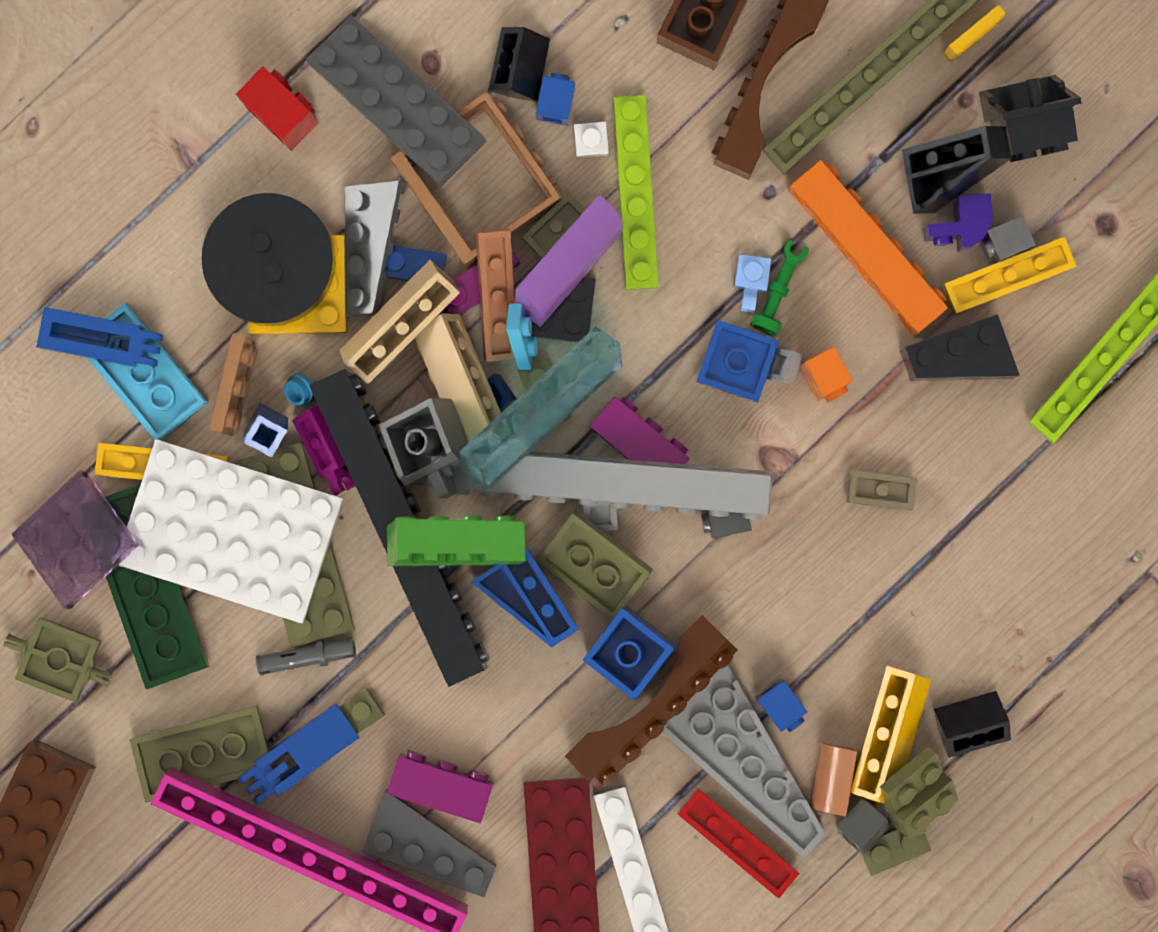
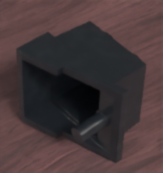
M1056 75L1026 80V82L979 92L984 122L990 121L991 126H1006L1012 157L1010 163L1037 157L1036 150L1040 149L1042 156L1069 150L1068 143L1078 141L1073 106L1082 104L1081 97L1065 87V82Z

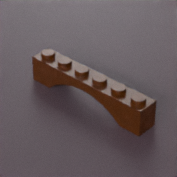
M779 0L777 8L781 9L782 12L777 21L771 19L764 34V37L769 39L765 50L758 48L751 63V66L756 68L752 79L745 77L738 92V95L743 97L739 108L737 109L732 106L725 121V125L730 127L725 138L719 136L711 154L717 156L714 162L715 166L747 180L750 179L764 148L759 118L760 99L764 83L772 68L787 51L799 42L814 35L829 0Z
M702 615L679 638L677 656L671 673L653 700L639 713L625 722L602 731L587 733L565 757L590 784L599 790L611 785L617 779L618 773L628 763L633 762L639 757L641 749L650 740L657 738L663 732L664 726L673 716L683 712L687 702L697 692H701L708 686L710 678L719 669L726 667L732 661L733 655L738 649Z

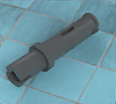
M352 637L325 643L324 640L316 641V645L261 656L257 655V670L259 675L262 676L264 674L320 664L321 667L327 666L328 662L355 658L356 647Z

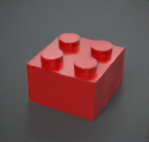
M262 66L236 93V96L249 112L292 151L318 124L313 116L316 111L300 92H297L295 95L291 93L293 89L277 70L274 69L270 73Z

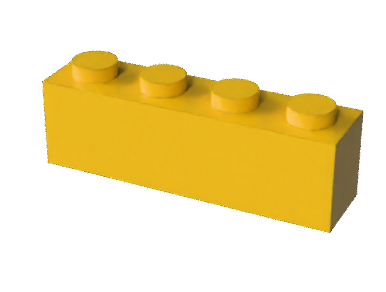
M889 666L886 667L850 793L876 802L885 803L879 786L908 763L932 679Z

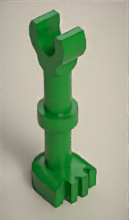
M792 240L787 241L783 248L785 260L776 281L770 284L768 289L770 295L762 313L754 314L750 322V326L772 337L778 335L782 325L780 321L773 319L782 297L785 298L789 292L787 286L797 264L801 263L809 252V248L805 246L800 255H793L790 251L793 243Z

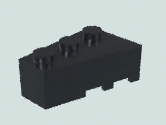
M982 126L903 149L902 154L913 214L937 212L1011 160L1006 126Z
M998 314L900 350L910 381L1014 379L1020 376Z

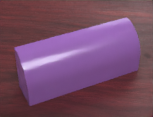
M600 194L595 198L516 288L515 304L522 303L525 316H530L531 320L541 327L622 235L623 222L617 211Z

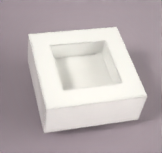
M606 122L574 124L577 158L609 156Z

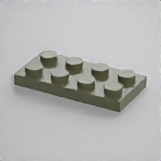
M258 705L129 739L145 803L152 801L164 774L170 767L212 786L237 779L256 765L254 761L269 751Z

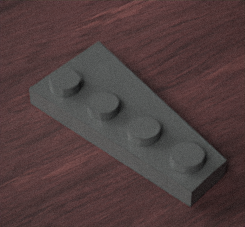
M391 181L345 186L346 315H375L381 309L388 276L385 267L389 255H392L394 242H391L394 223L399 221L401 210L397 209L400 193L404 194L406 182Z
M385 789L362 852L485 897L496 864L464 842L456 839L444 828L433 823L412 806L407 805L397 797L388 795V790Z

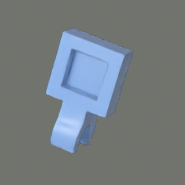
M739 254L734 288L744 289L740 312L754 313L757 291H767L771 265L770 258Z

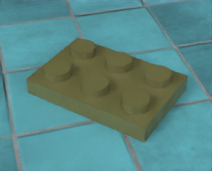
M576 509L536 560V562L612 620L621 608L626 606L653 571L650 566Z

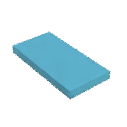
M126 302L105 318L144 327V331L151 332ZM110 333L108 348L128 352V349L115 347L116 338L130 341V337ZM149 339L148 345L160 347V354L146 352L145 357L158 360L157 367L137 363V367H131L88 358L154 440L163 441L209 403L159 341Z

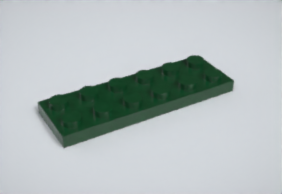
M138 484L83 504L81 509L147 690L210 666L181 585L115 564L141 485Z

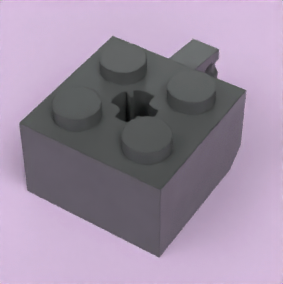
M429 398L379 424L397 476L405 486H422L427 483L433 487L437 498H448L458 493L453 477L456 474L455 469L474 460L451 399Z

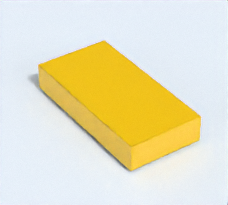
M1000 5L996 6L947 47L944 52L950 61H954L1004 19L1005 11Z

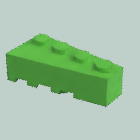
M411 516L396 517L387 526L388 566L519 565L526 561L524 521H515L514 516H496L495 521L482 520L481 516H464L462 520H449L447 516L429 517V519H416V517Z

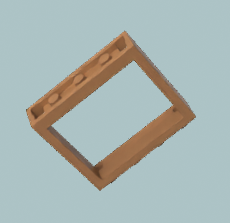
M486 91L457 112L470 122L486 111L546 197L545 200L503 228L511 230L512 237L552 209L561 200L559 193L562 192V189L552 175L547 178L540 167L544 163L534 149L528 151L522 143L526 138L515 122L511 125L508 123L503 115L507 110L497 97L492 99ZM402 151L392 156V163L463 265L467 268L478 261L477 247L473 250L469 249L410 163L413 161Z

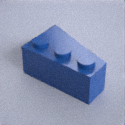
M525 546V562L519 565H496L471 581V583L552 648L578 631L579 627L533 555Z

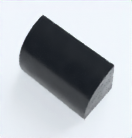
M502 27L488 90L511 98L537 101L550 38L526 27Z
M997 691L934 709L938 730L948 758L1011 740L1010 721Z

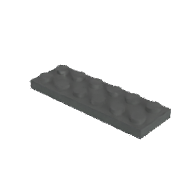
M352 15L305 59L309 66L440 187L487 142L478 130Z

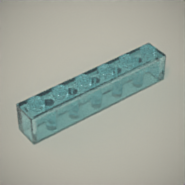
M598 327L593 328L459 451L464 474L488 492L622 367L620 343Z

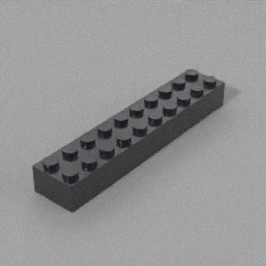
M343 369L309 386L387 553V526L396 517L411 516L419 519L416 513L421 512V508L415 495L412 493L407 494L402 481L397 476L382 434H379L376 427L377 424L381 423L373 405L371 406L370 403L366 404L362 397L367 394L361 378L356 373L351 374L348 370ZM393 566L448 687L484 671L487 668L485 662L489 661L490 657L483 642L476 643L471 633L476 630V627L469 612L463 614L458 602L463 599L455 582L449 584L444 572L449 570L448 566Z

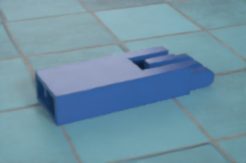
M44 307L36 347L131 367H137V363L157 367L158 360L145 357L146 352L160 354V347L148 345L149 339L162 341L163 335L144 331V327ZM110 333L130 337V341L116 338L115 347L128 349V352L108 348Z
M333 704L254 761L256 765L237 779L242 784L253 777L255 782L246 787L245 790L249 795L258 788H261L263 792L256 795L253 799L255 805H258L274 793L278 796L360 737L337 704ZM287 753H290L297 765L278 777L289 769L284 761L274 769L270 765Z

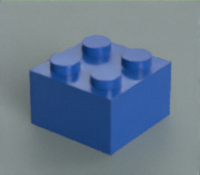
M626 606L621 608L584 657L583 661L635 701L644 693L676 651L678 645Z

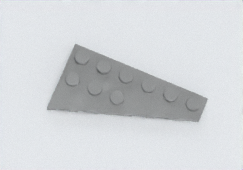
M727 665L719 669L710 678L708 686L701 692H697L687 702L684 711L677 716H673L668 721L662 733L805 859L826 833L729 666Z

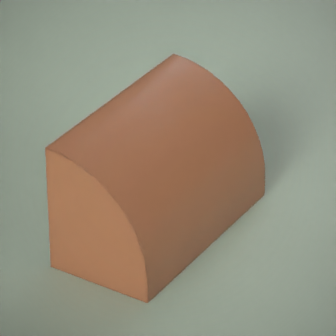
M820 743L810 808L846 817L857 757L856 750L849 747Z

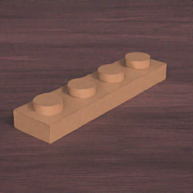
M511 230L476 231L484 360L491 362L515 359L506 331L509 304H515Z

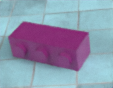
M614 396L589 426L593 432L626 459L686 464L690 460L685 455L688 449L675 438L668 441L660 434L663 428L650 417L646 421L635 413L638 408L624 396L621 400Z
M408 750L407 755L401 753L398 756L387 791L388 795L481 824L494 782L488 781L489 775L475 770H470L469 774L456 771L457 765L443 760H439L438 765L425 761L426 755Z

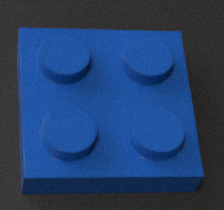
M717 320L696 382L758 403L779 341Z

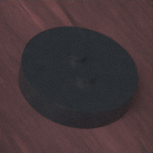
M259 193L233 202L215 218L207 231L203 243L202 269L205 281L212 295L226 310L236 317L260 326L286 325L308 315L326 296L335 273L334 245L325 225L308 206L286 195Z

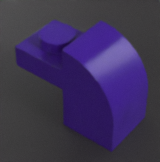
M991 193L958 196L953 200L955 222L928 224L923 229L924 242L933 241L934 246L952 245L953 239H956L957 252L973 247L986 236L987 230L991 227L993 218Z

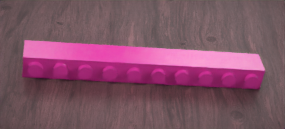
M170 767L166 771L150 803L157 808L423 931L459 932L467 916L468 904L175 768Z

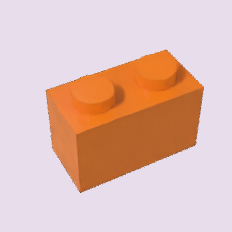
M835 346L800 366V371L817 401L825 398L827 403L849 392L846 386L853 382Z

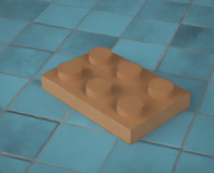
M232 333L209 430L230 436L233 435L234 430H239L243 414L242 411H238L241 398L246 399L250 387V380L246 379L248 368L254 367L258 349L254 348L255 342L244 335Z

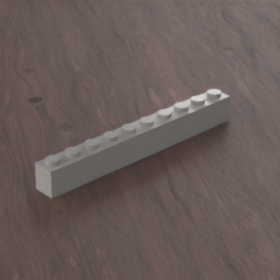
M481 447L470 449L474 460L456 468V474L453 475L458 490L457 495L470 494V490L482 491V496L501 497L502 493L514 494V499L533 500L534 496H546V501L552 503H565L566 498L579 499L578 504L596 506L598 501L611 502V507L631 508V504L644 505V510L663 511L664 506L676 507V512L682 514H695L696 509L709 510V515L727 517L729 512L742 513V518L759 520L762 519V515H768L770 512L773 471Z

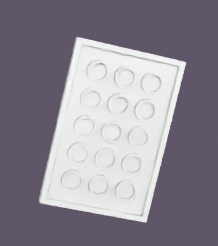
M155 439L115 564L303 624L344 499Z

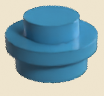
M297 373L290 376L284 386L286 398L294 405L309 404L314 400V395L309 386L313 383L303 374Z

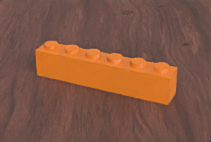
M822 160L818 161L791 184L788 191L913 336L917 335L948 309L944 303L946 297L936 286L931 288L923 279L925 273L914 261L909 263L902 255L904 249L894 237L888 238L881 230L883 225L877 216L872 212L869 214L865 212L859 205L862 203V200L858 194L850 187L846 189L839 181L841 176L830 163L825 165Z

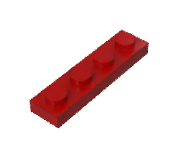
M699 788L678 811L677 814L778 899L800 874Z

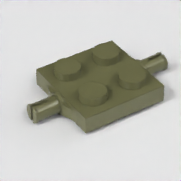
M42 617L38 618L34 631L27 640L8 634L5 638L9 641H4V647L21 652L20 666L15 676V679L73 702L79 701L83 688L90 679L105 686H108L111 681L108 679L112 678L113 673L95 667V658L102 642L99 639Z

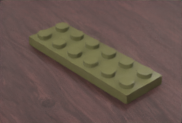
M302 442L276 449L272 457L262 453L239 460L242 467L316 490ZM331 542L329 543L304 623L301 624L283 618L291 648L355 630Z

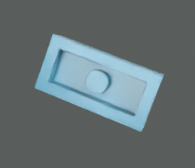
M522 303L509 304L506 331L518 371L531 370L532 357H536L538 354L537 338L531 336V317L525 316Z

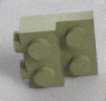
M929 746L879 786L892 825L908 839L922 835L935 818L946 815L958 800L953 780L943 773L938 753Z

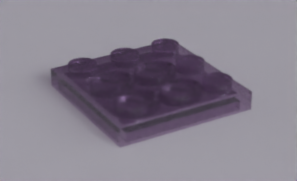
M81 470L72 476L12 533L14 539L64 609H72L139 546L88 473Z

